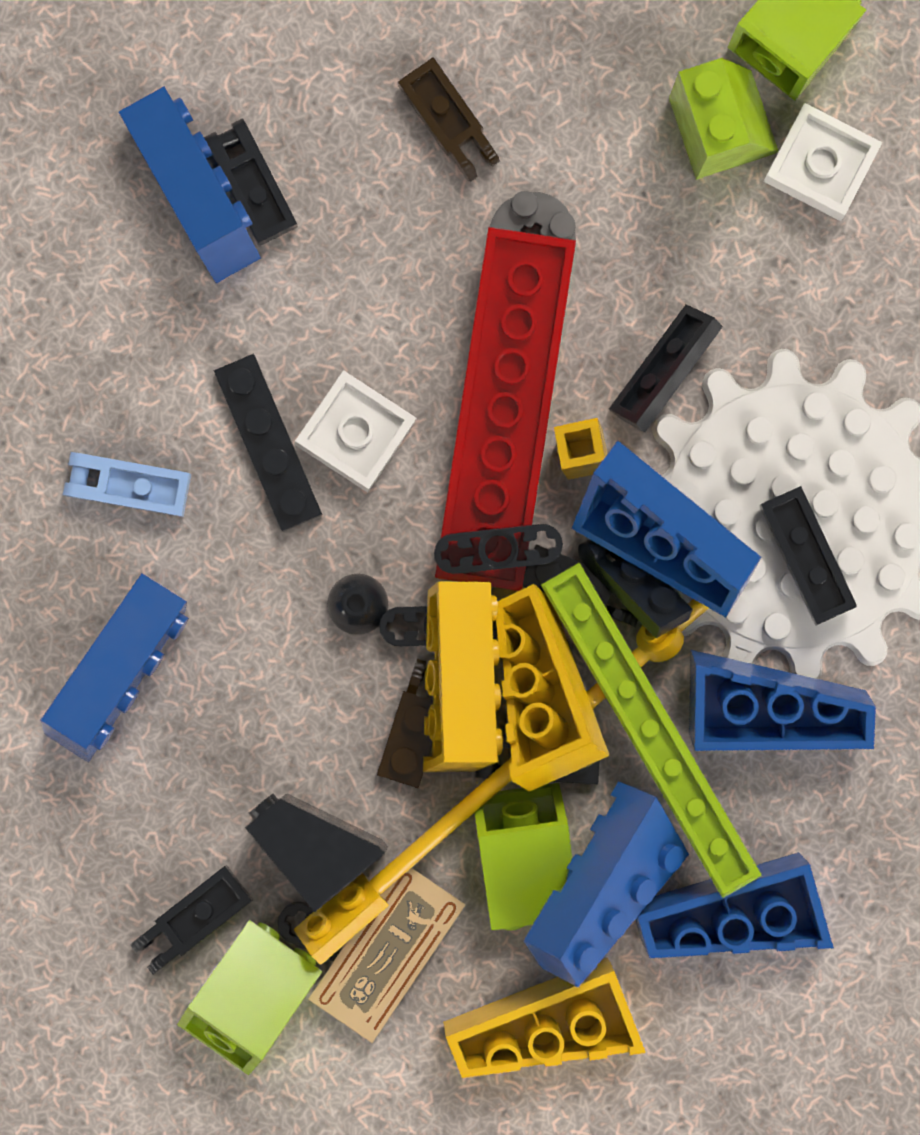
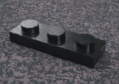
M685 304L609 407V410L621 420L646 432L723 326L714 317Z
M799 486L760 504L759 507L814 625H819L858 607L802 487Z

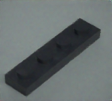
M253 353L213 370L281 531L284 532L322 516L321 509L255 354Z

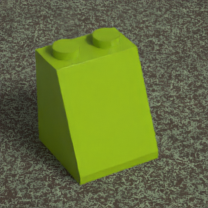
M758 0L737 24L727 48L796 101L859 23L867 9L861 6V0Z
M719 58L678 72L669 100L696 180L779 152L752 70L724 58Z
M559 783L546 784L530 792L524 788L499 791L475 812L491 931L499 929L513 931L527 925H533L553 890L561 891L567 881L569 871L567 866L572 860L568 821Z
M250 920L177 1023L179 1027L247 1075H250L266 1056L322 973L315 966V959L307 952L299 948L290 949L279 941L280 936L273 928L261 922L256 925Z

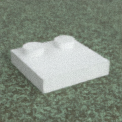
M804 103L763 182L842 221L882 142Z
M343 370L295 440V446L368 493L417 418Z

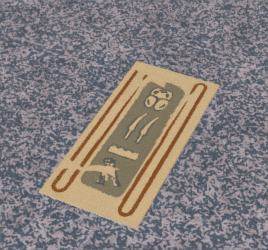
M413 868L408 870L381 894L389 906L344 945L308 999L371 1043L374 1042L466 905Z

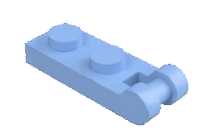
M70 452L68 465L72 466L70 481L64 484L63 496L184 517L191 480L190 473ZM89 469L100 471L97 487L86 486Z

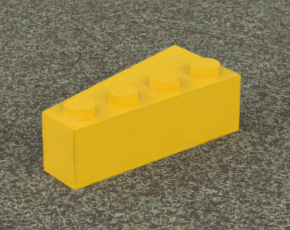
M437 582L428 589L426 648L428 652H435V658L428 662L427 672H425V690L428 691L430 696H433V704L429 708L428 716H424V735H429L432 740V756H423V772H475L496 763L497 755L502 753L503 735L501 729L496 728V711L501 706V689L499 684L494 683V666L498 665L500 650L498 640L493 639L492 622H495L497 619L498 602L496 596L491 595V582Z
M535 584L497 601L498 614L496 619L500 650L499 657L503 660L504 669L502 692L503 698L506 699L508 724H505L506 737L511 748L512 763H509L510 780L529 792L610 756L558 614L547 595Z
M608 957L598 963L597 967L579 987L559 977H555L443 1022L447 1042L462 1078L519 1071L521 1067L542 1064L545 1067L562 1065L563 1061L589 1058L590 1061L606 1059L608 1055L629 1053L630 1055L646 1053Z

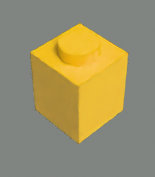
M598 418L555 426L554 432L561 469L566 478L570 480L593 475L607 455L604 433Z

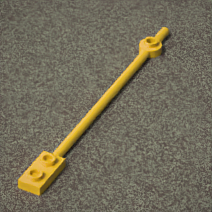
M692 599L687 603L693 609L689 620L657 639L642 625L636 636L638 647L632 651L639 666L642 667L649 660L652 662H664L673 658L683 646L684 635L682 631L709 608ZM598 683L586 691L592 709L606 698ZM511 758L371 880L364 873H361L321 908L311 913L293 929L310 955L320 965L389 906L381 895L512 781L510 780L509 763H512Z

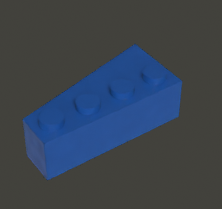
M165 86L120 110L121 118L215 283L224 280L261 259L246 230L253 223L241 201L239 200L232 204L226 195L233 188L222 168L218 166L212 170L206 160L213 153L202 133L199 131L192 135L186 125L194 120L182 98L179 97L173 101Z
M618 440L593 473L571 528L724 617L728 616L761 559V556Z
M141 573L41 718L40 722L44 735L89 763L97 749L100 751L111 737L115 729L112 726L120 713H126L136 700L140 692L136 688L145 674L151 676L158 668L165 655L160 651L168 638L176 640L189 620L184 615L187 601Z
M690 649L689 736L695 751L874 749L876 706L866 690Z
M619 781L610 794L615 801L606 816L599 814L590 828L594 836L583 855L580 856L575 853L567 866L569 870L567 881L562 890H553L523 940L542 969L577 987L597 967L598 963L690 855L657 797Z
M798 852L758 864L756 866L762 876L724 898L721 897L711 879L654 896L653 900L635 919L642 944L649 958L702 956L714 952L741 954L750 953V950L776 949L777 951H795L796 948L816 947L817 949L834 948L810 863Z

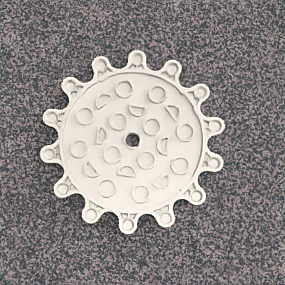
M779 349L769 356L766 379L761 386L755 389L741 387L736 383L733 376L724 369L716 368L706 373L702 380V388L708 399L709 407L706 415L701 420L687 422L672 414L658 417L653 424L652 434L654 439L666 448L671 460L668 470L662 477L761 556L747 586L728 616L724 617L709 608L682 631L683 635L688 636L703 625H714L721 629L726 638L723 657L754 664L762 652L776 650L786 656L789 662L790 673L819 679L822 675V659L825 652L836 645H843L851 649L857 659L867 666L880 664L887 655V645L881 633V625L884 618L892 612L899 611L920 620V458L915 456L909 446L911 432L920 423L919 403L911 398H901L888 408L875 409L870 407L863 397V387L867 375L864 366L857 360L848 359L842 361L837 365L832 377L827 382L812 384L803 378L800 372L798 357L794 352L788 349ZM799 486L802 487L858 606L816 626L759 507L760 504ZM680 592V597L686 603L690 602L693 599L687 596L686 594Z

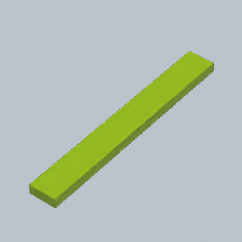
M580 563L541 585L542 589L721 897H726L762 876Z

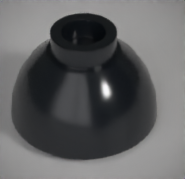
M350 574L341 578L332 587L327 602L328 612L334 624L344 632L355 635L366 634L380 626L382 616L388 611V596L384 587L375 578L365 574Z

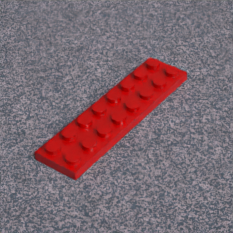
M488 227L441 538L451 533L532 525L576 240ZM524 532L514 533L518 543L516 560H525L527 558L524 550H528L530 541L523 542ZM503 536L491 537L485 545L486 555L493 561H504L511 553L509 540ZM480 537L470 538L473 546L471 548H459L457 541H450L448 549L441 551L442 559H449L451 566L460 565L461 557L474 555L472 564H482L483 562L478 552ZM437 565L435 578L458 582H491V587L520 591L523 587L526 566L450 574L441 570Z

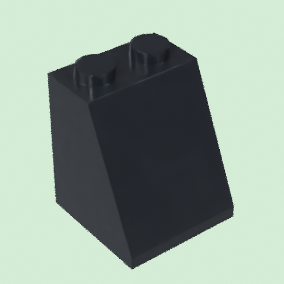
M274 793L268 796L248 813L254 821L245 827L314 912L382 857L388 848L382 839L288 793L280 799Z

